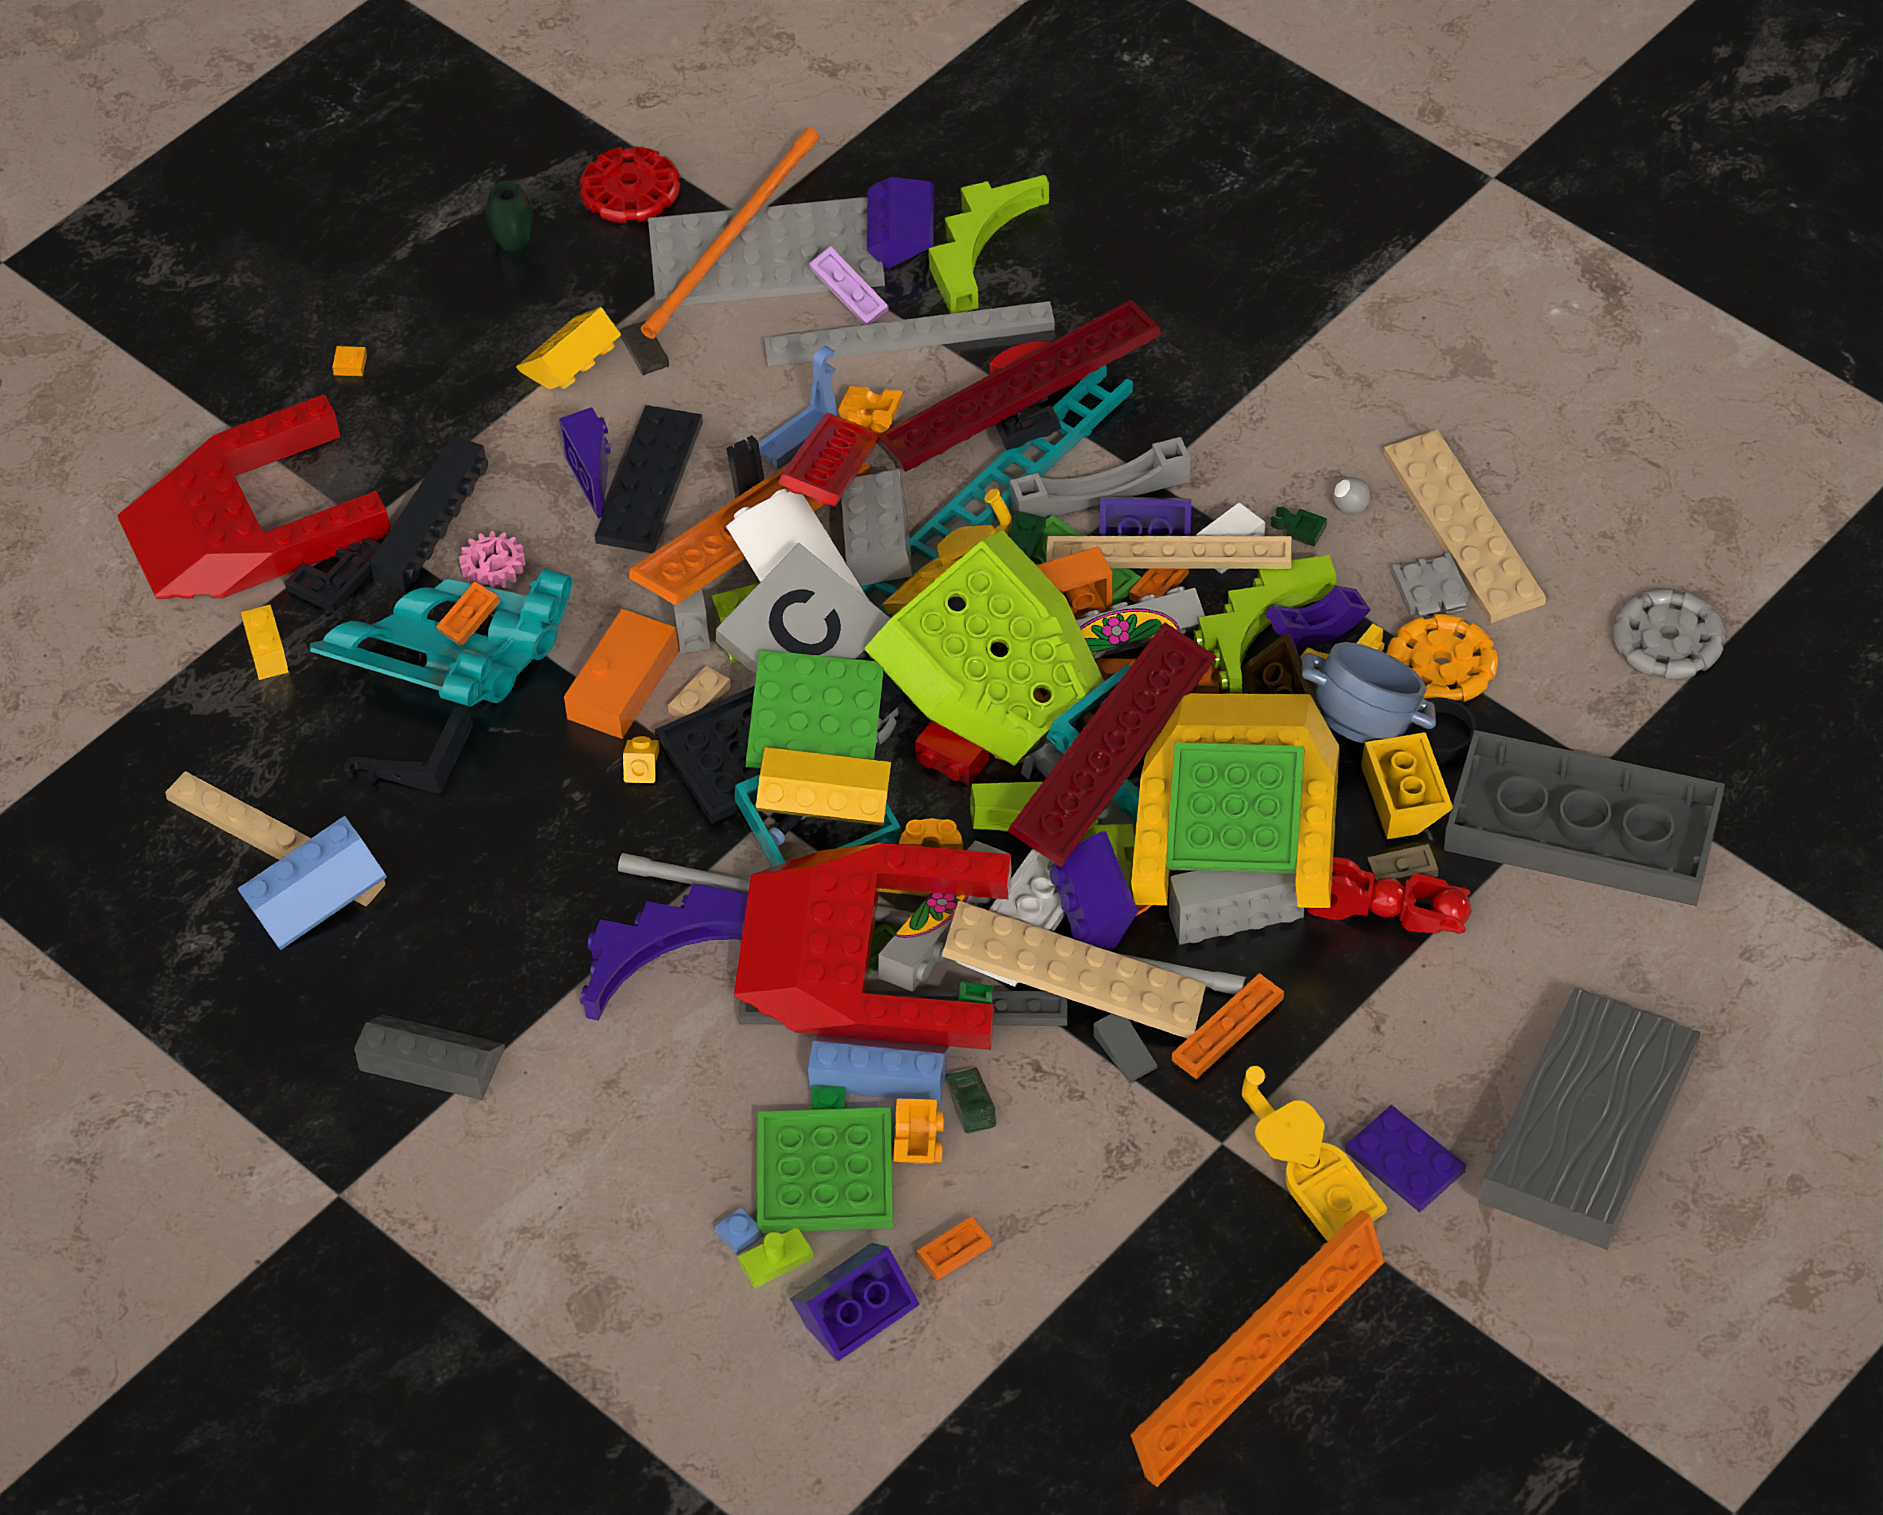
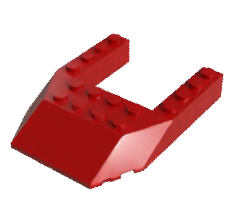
M325 394L213 435L117 515L156 599H171L173 597L194 599L195 595L211 594L212 598H225L294 572L302 563L310 566L336 556L335 550L341 547L348 550L349 544L359 541L361 545L362 540L365 538H371L376 541L388 535L391 530L389 518L377 491L263 533L235 478L237 475L340 438L335 412Z
M878 843L817 851L752 874L750 877L734 997L746 1004L755 1006L759 1012L768 1017L775 1018L795 1033L991 1050L995 1020L994 1007L991 1004L867 994L866 989L879 889L1008 900L1012 873L1011 854Z

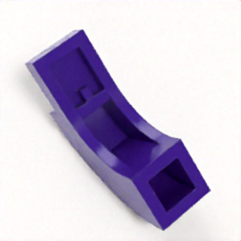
M1335 585L1327 596L1311 606L1296 609L1272 605L1266 612V615L1272 622V627L1277 634L1283 636L1288 632L1292 635L1297 648L1317 646L1341 636L1357 625L1371 609L1357 589Z

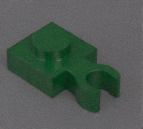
M1278 506L1276 508V516L1281 518L1271 516V527L1279 530L1287 529V536H1292V539L1315 547L1327 527V518L1299 509L1295 515L1290 513L1285 507Z

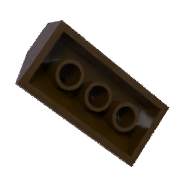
M1288 632L1241 666V671L1250 694H1310L1322 714L1310 681L1302 676V661L1292 635Z

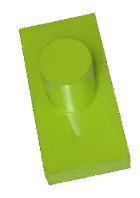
M794 1228L784 1234L778 1232L768 1233L764 1238L763 1244L737 1257L738 1264L755 1289L813 1260L814 1252L799 1228Z

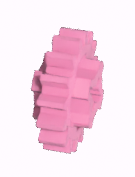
M494 531L490 532L489 537H485L480 533L478 534V541L469 539V547L461 548L462 556H459L462 576L467 577L470 584L476 581L482 586L489 585L490 588L494 589L496 584L506 588V581L509 580L515 583L517 581L516 574H523V566L526 565L522 544H517L515 537L507 540L505 532L499 537L495 536Z

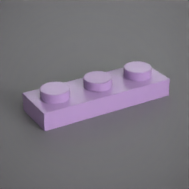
M831 246L809 263V268L863 325L872 324L888 311V305Z

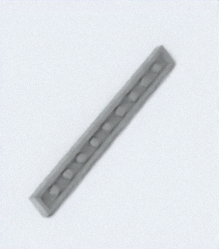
M1048 301L764 337V347L767 365L776 366L813 361L814 355L823 346H828L835 351L833 357L829 358L831 359L1055 330V321L1051 303Z

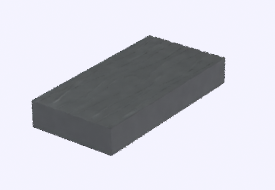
M1474 730L1446 827L1444 851L1697 906L1721 809L1725 784Z
M1574 988L1483 1176L1479 1203L1608 1250L1695 1059L1701 1032Z

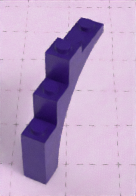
M693 883L689 895L683 896L681 908L647 901L643 912L637 914L634 926L600 919L596 931H591L588 939V950H591L593 958L590 970L591 980L589 985H584L580 997V1003L585 1008L586 1018L599 1021L608 1001L621 984L640 967L660 955L686 945L710 940H742L748 894Z

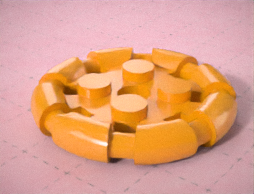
M1433 614V618L1424 619L1421 616L1406 623L1397 630V637H1393L1390 640L1386 654L1398 659L1405 665L1412 666L1411 669L1423 679L1427 688L1422 698L1424 700L1447 698L1455 701L1461 700L1462 703L1471 700L1488 688V682L1494 679L1498 669V654L1496 650H1493L1494 642L1491 637L1477 624L1472 623L1470 625L1464 622V618L1450 614ZM1458 633H1460V634L1464 635L1465 637H1464V639L1462 640V639L1456 637V635H1457ZM1406 644H1409V645L1413 646L1414 648L1411 649V648L1407 647ZM1481 653L1480 656L1473 657V654ZM1438 658H1445L1449 661V663L1441 665L1436 663L1434 660ZM1456 684V689H1449L1446 685Z

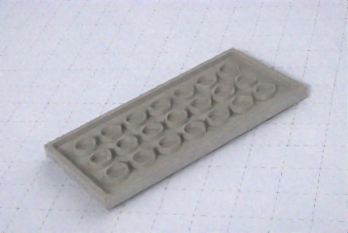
M867 197L761 207L680 306L831 291L809 268V263L830 246L870 287L885 286L882 262H878L867 251ZM741 209L648 218L656 308L662 305Z

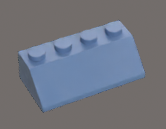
M343 816L239 887L238 890L275 944L282 950L387 878V876L346 817Z
M817 1035L813 1040L808 1065L810 1090L812 1091V1086L846 1087V1094L891 1099H936L937 1103H941L950 1046Z

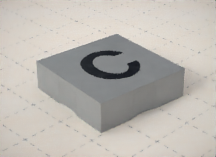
M798 543L716 628V642L746 668L757 673L759 650L866 660L869 655L864 648L891 618L802 544Z

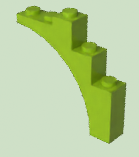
M1045 175L992 189L988 181L961 188V204L964 213L945 218V235L948 243L929 248V269L950 314L978 308V287L973 272L976 260L984 244L996 230L1010 219L1029 209L1049 203V182Z
M1330 554L1291 560V569H1258V578H1253L1254 587L1228 591V604H1224L1223 614L1198 617L1199 630L1194 631V641L1217 656L1213 663L1215 668H1220L1221 670L1219 671L1221 690L1226 689L1227 694H1242L1241 665L1248 648L1257 636L1272 623L1266 615V612L1272 605L1297 609L1312 602L1320 601L1331 592L1336 585L1337 575Z
M1043 782L972 784L970 812L973 829L1008 832L1012 822ZM1097 819L1081 842L1099 832L1106 831L1133 898L1130 879H1132L1135 837L1132 824L1098 825Z

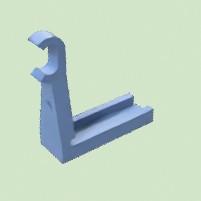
M828 346L821 347L813 358L814 376L810 398L811 406L759 442L760 455H763V458L769 463H773V466L776 468L796 455L826 412L838 416L830 377L836 369L826 363L830 357H833L835 351Z

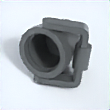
M1047 739L1026 755L1021 774L1029 781L1041 773L1047 778L1064 754L1057 750Z

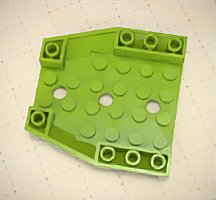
M1003 530L990 535L975 545L896 613L864 648L868 655L884 668L883 671L928 719L984 748V750L1013 766L1037 747L1039 740L1049 732L1055 719L1104 682L1066 597ZM952 597H960L964 600L966 607L961 611H953L948 606V600ZM1001 642L1007 646L1008 653L1003 657H997L992 654L990 646L993 643ZM1037 688H1045L1049 691L1051 699L1048 702L1040 703L1035 700L1033 692Z

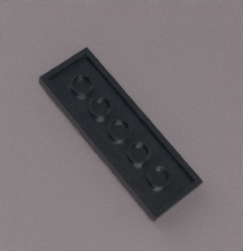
M645 405L595 533L596 544L654 553L702 426V414Z

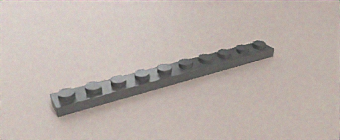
M866 990L867 994L957 1001L958 991ZM992 991L991 1005L994 1007L995 1026H1067V998L1047 991ZM740 1000V1024L784 1025L775 1018L768 1017L759 1012L755 1006Z

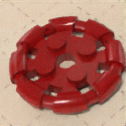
M633 146V149L614 148L600 154L594 163L590 162L586 166L580 178V196L585 206L592 213L598 212L602 219L627 224V220H638V223L644 222L648 218L659 216L663 213V208L670 207L674 203L680 191V182L678 181L680 175L675 164L667 156H660L656 150L641 146ZM626 160H634V162L623 163ZM635 181L633 184H624V182Z

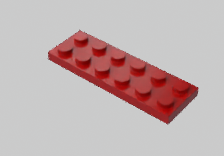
M826 412L783 471L779 484L785 486L792 493H803L813 497L816 502L822 505L836 506L879 441L877 435L880 433Z

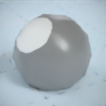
M1348 477L1342 479L1333 491L1334 503L1340 511L1346 514L1354 515L1363 512L1371 500L1370 488L1366 482L1359 478Z

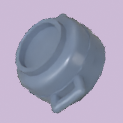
M1349 642L1335 644L1327 659L1311 653L1303 655L1302 676L1306 680L1315 683L1313 691L1328 727L1353 741L1365 744L1368 741L1403 736L1410 723L1427 729L1435 727V705L1422 699L1427 690L1423 679L1413 669L1398 659L1380 650Z

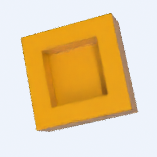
M337 346L332 367L334 375L363 376L367 357L366 348Z

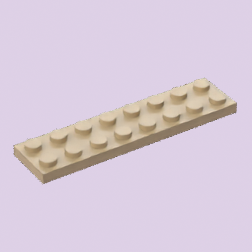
M1438 429L1384 447L1383 455L1443 550L1451 553L1462 580L1490 623L1545 605L1546 596Z
M962 901L957 903L941 955L942 957L1187 1039L1195 1032L1206 983Z

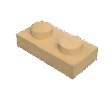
M706 665L668 704L669 713L677 718H682L716 703L731 688V680Z

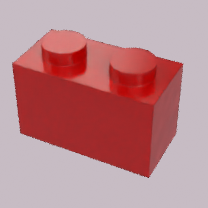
M934 721L929 723L915 741L917 761L927 768H934L946 774L950 779L960 781L968 786L989 761V752L984 750V748L966 740Z

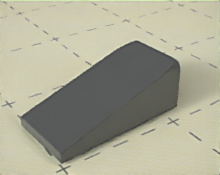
M1110 1014L1094 1023L1095 1039L1129 1083L1157 1069L1156 1062L1129 1019Z

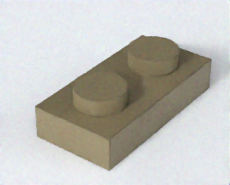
M1429 844L1367 857L1368 870L1370 873H1375L1374 881L1380 878L1391 877L1400 881L1401 884H1406V880H1410L1412 875L1416 873L1438 877V866Z

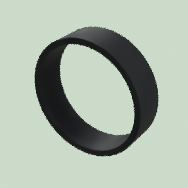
M1447 698L1428 699L1427 701L1435 705L1436 712L1457 716L1466 723L1471 732L1470 737L1460 746L1451 749L1432 748L1436 762L1438 764H1446L1462 759L1468 754L1474 730H1476L1473 714L1466 706L1455 700ZM1413 723L1409 724L1406 735L1413 734L1411 731Z

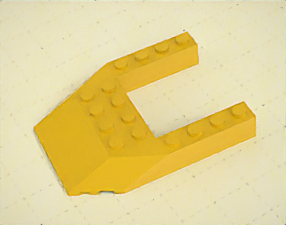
M1189 693L1183 696L1165 727L1145 755L1140 780L1131 880L1135 905H1167L1170 870H1167L1166 862L1175 743L1304 746L1302 807L1295 883L1297 907L1330 908L1339 745L1311 695Z

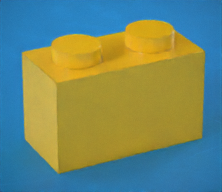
M271 605L241 612L258 679L262 680L289 673Z

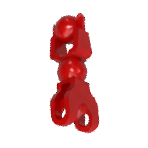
M1333 857L1332 872L1335 876L1332 875L1330 908L1306 907L1310 914L1332 920L1345 919L1351 915L1367 916L1369 908L1374 914L1383 918L1395 917L1400 914L1399 921H1402L1403 928L1407 931L1436 934L1440 931L1457 934L1465 933L1466 928L1464 924L1472 913L1470 899L1467 897L1470 894V890L1465 887L1452 886L1445 880L1419 873L1413 874L1410 880H1406L1405 887L1400 881L1391 877L1380 878L1374 881L1375 873L1365 872L1351 860ZM1416 899L1432 900L1431 911L1416 907Z

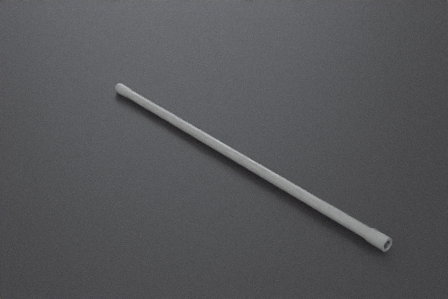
M622 853L618 863L619 872L644 877L652 876L692 885L695 883L748 894L750 880L653 861L646 857ZM877 905L875 921L903 926L914 912ZM1116 953L1206 983V987L1219 992L1236 995L1246 984V977L1219 971L1211 972Z

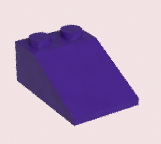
M593 407L559 418L565 460L596 517L601 518L604 513L609 467L607 454L611 453V450L604 434L608 433L603 417L598 418Z

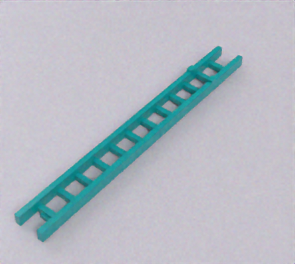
M1104 365L1097 371L1089 373L1053 406L1062 428L1058 431L1065 436L1055 446L1040 437L1027 442L1022 447L1004 451L910 538L911 556L918 552L931 561L939 558V554L926 546L925 543L935 534L945 538L952 531L946 528L945 525L955 516L970 524L968 526L990 525L997 516L990 503L984 501L987 492L983 490L993 480L1007 487L1008 489L1001 497L1008 508L1011 505L1010 480L1012 478L1002 472L1014 462L1027 470L1021 477L1039 473L1040 477H1042L1083 437L1087 438L1092 433V429L1133 392V382L1126 379L1112 393H1109L1097 385L1107 376V366ZM1088 393L1103 400L1093 410L1079 403ZM1069 410L1084 418L1074 428L1062 422ZM1032 444L1046 452L1036 463L1022 455ZM974 498L989 506L978 517L964 509ZM912 568L913 575L917 572L914 568ZM886 581L860 586L867 597L876 589L888 596H891L898 590ZM883 605L879 608L888 617H891L893 615L887 614Z

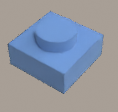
M741 1207L715 1226L716 1235L736 1255L763 1236L762 1229H757V1223Z

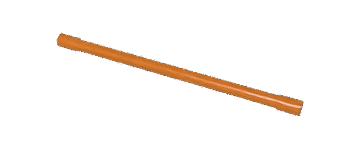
M813 128L805 129L795 141L791 150L662 305L641 326V331L646 337L654 339L675 310L801 158L807 155L817 143L820 137L816 130Z

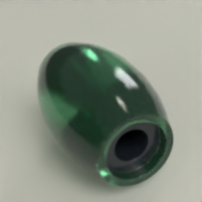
M510 180L500 181L491 188L486 207L488 227L493 238L502 249L518 251L528 244L533 229L532 207L526 193L518 183Z

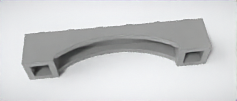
M1178 437L1152 444V449L1138 458L1102 473L1071 479L1042 478L1039 473L1012 479L1010 480V504L1015 515L1017 511L1043 516L1047 519L1052 515L1058 516L1100 505L1101 496L1133 497L1190 482L1191 458L1182 438Z

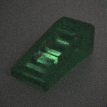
M974 1067L945 1074L950 1094L965 1133L995 1127V1106L978 1068ZM974 1082L972 1085L958 1088V1086Z

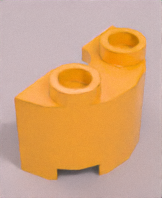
M849 386L837 411L843 419L882 433L890 428L904 399V393L900 390L884 389L882 394H875L868 387Z
M929 818L911 820L906 824L899 841V845L963 850L961 834L957 830L956 824L948 819Z
M897 1099L894 1163L933 1165L935 1163H942L943 1144L937 1143V1131L943 1132L944 1111H937L936 1099Z

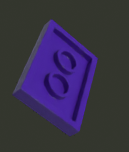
M1390 1105L1352 1138L1345 1147L1347 1154L1419 1213L1463 1175L1466 1170L1465 1163L1393 1105Z

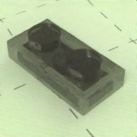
M645 321L620 329L621 339L642 375L669 367V358L657 337L650 339L642 333L641 326Z

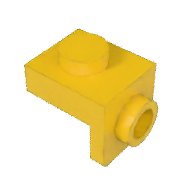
M639 736L627 741L623 752L625 782H655V763L659 754V740H651L649 737Z

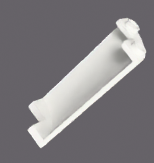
M787 489L779 490L770 499L753 508L745 507L736 512L734 515L735 520L726 526L760 582L800 543L867 598L803 494L788 492Z

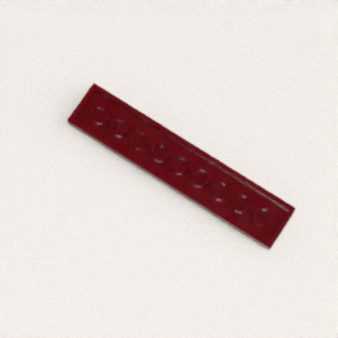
M1129 300L878 434L879 442L897 464L907 472L936 455L944 453L951 447L970 439L979 432L995 426L1005 418L1021 412L1033 403L1047 398L1050 394L1061 388L1073 384L1076 380L1089 373L1097 371L1102 366L1123 357L1130 351L1149 343L1161 335L1159 326L1135 302Z
M1164 622L1012 822L1008 832L1062 867L1142 760L1147 750L1165 727L1182 697L1193 691L1217 656Z

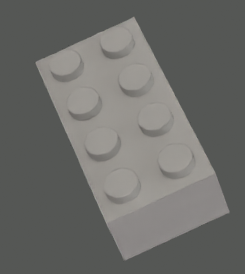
M900 470L883 471L855 477L842 496L847 566L860 586L912 577L907 501Z
M1192 871L1170 876L1169 916L1179 945L1189 942L1197 943L1212 937L1229 936L1239 931L1261 929L1267 925L1292 922L1303 918L1304 907H1297L1296 874Z

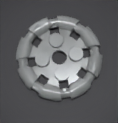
M1656 589L1644 592L1641 598L1633 597L1623 605L1616 616L1617 624L1613 627V636L1619 653L1625 654L1627 662L1637 670L1653 676V674L1665 676V679H1683L1695 676L1699 670L1706 671L1718 660L1723 651L1721 644L1725 642V628L1719 614L1713 613L1711 611L1712 606L1700 597L1689 592H1685V595L1674 593L1673 589ZM1670 605L1681 606L1682 609H1672ZM1644 609H1650L1648 614L1644 611ZM1699 619L1704 621L1700 624L1697 623ZM1672 633L1676 638L1666 639L1662 634Z

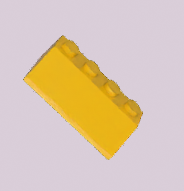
M764 747L756 809L757 811L884 826L891 762Z

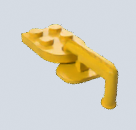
M995 488L987 492L984 501L990 503L1000 524L995 529L992 525L964 526L949 533L937 545L939 558L919 569L883 603L887 614L898 613L981 540L1000 530H1003L1008 535L1013 518L998 489Z
M1259 1066L1249 1067L1246 1071L1241 1093L1243 1099L1260 1119L1255 1128V1138L1269 1157L1288 1161L1285 1171L1286 1186L1327 1242L1360 1210L1371 1215L1372 1221L1386 1214L1388 1207L1348 1156L1338 1147L1322 1142L1325 1124L1314 1108L1305 1101L1296 1100L1275 1111L1258 1090V1086L1265 1079L1263 1069Z

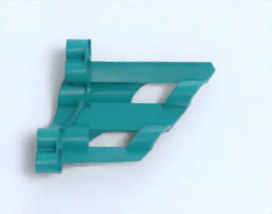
M544 568L537 580L532 581L530 584L531 590L527 596L485 587L498 595L501 601L491 612L495 615L489 627L488 637L473 633L462 647L438 631L436 626L439 622L427 619L428 613L436 605L444 601L456 603L472 585L446 578L435 588L423 587L404 595L395 605L393 615L370 625L360 621H349L338 625L322 641L310 643V652L439 690L440 698L471 707L482 699L498 703L510 693L516 676L532 659H543L553 648L558 636V625L565 614L569 601L573 578L571 575ZM373 637L426 653L427 663L423 668L360 649L357 646L365 638Z

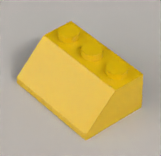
M602 307L575 316L516 367L521 373L548 390L559 386L561 389H564L576 380L574 375L577 372H584L596 363L594 358L597 355L601 354L602 356L611 351L616 346L613 342L621 334Z
M1426 732L1365 742L1361 767L1387 839L1419 834L1452 810L1453 806Z

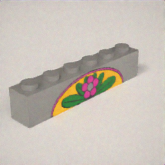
M1177 587L1168 591L1166 596L1157 598L1155 594L1148 595L1139 599L1137 604L1128 606L1127 602L1112 606L1110 608L1111 611L1100 614L1099 610H1094L1082 615V619L1076 621L1094 660L1148 645L1164 622L1182 634L1199 630L1198 617H1203L1205 614L1196 589L1185 590L1184 587Z
M976 840L967 849L969 851L1009 854ZM930 893L879 953V978L913 992L921 981L927 980L935 964L945 958L941 955L958 901L983 908L985 904H990L993 898Z

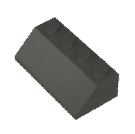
M382 1014L366 1022L354 1050L360 1071L483 1100L505 1049V1044Z

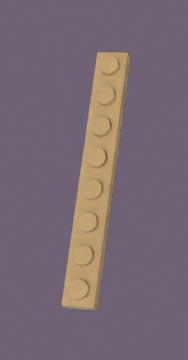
M1048 536L1046 562L1052 559H1059L1098 546L1110 568L1291 569L1292 536Z
M186 771L165 792L167 800L278 860L311 839ZM382 880L357 897L355 901L367 906L386 885L385 880Z

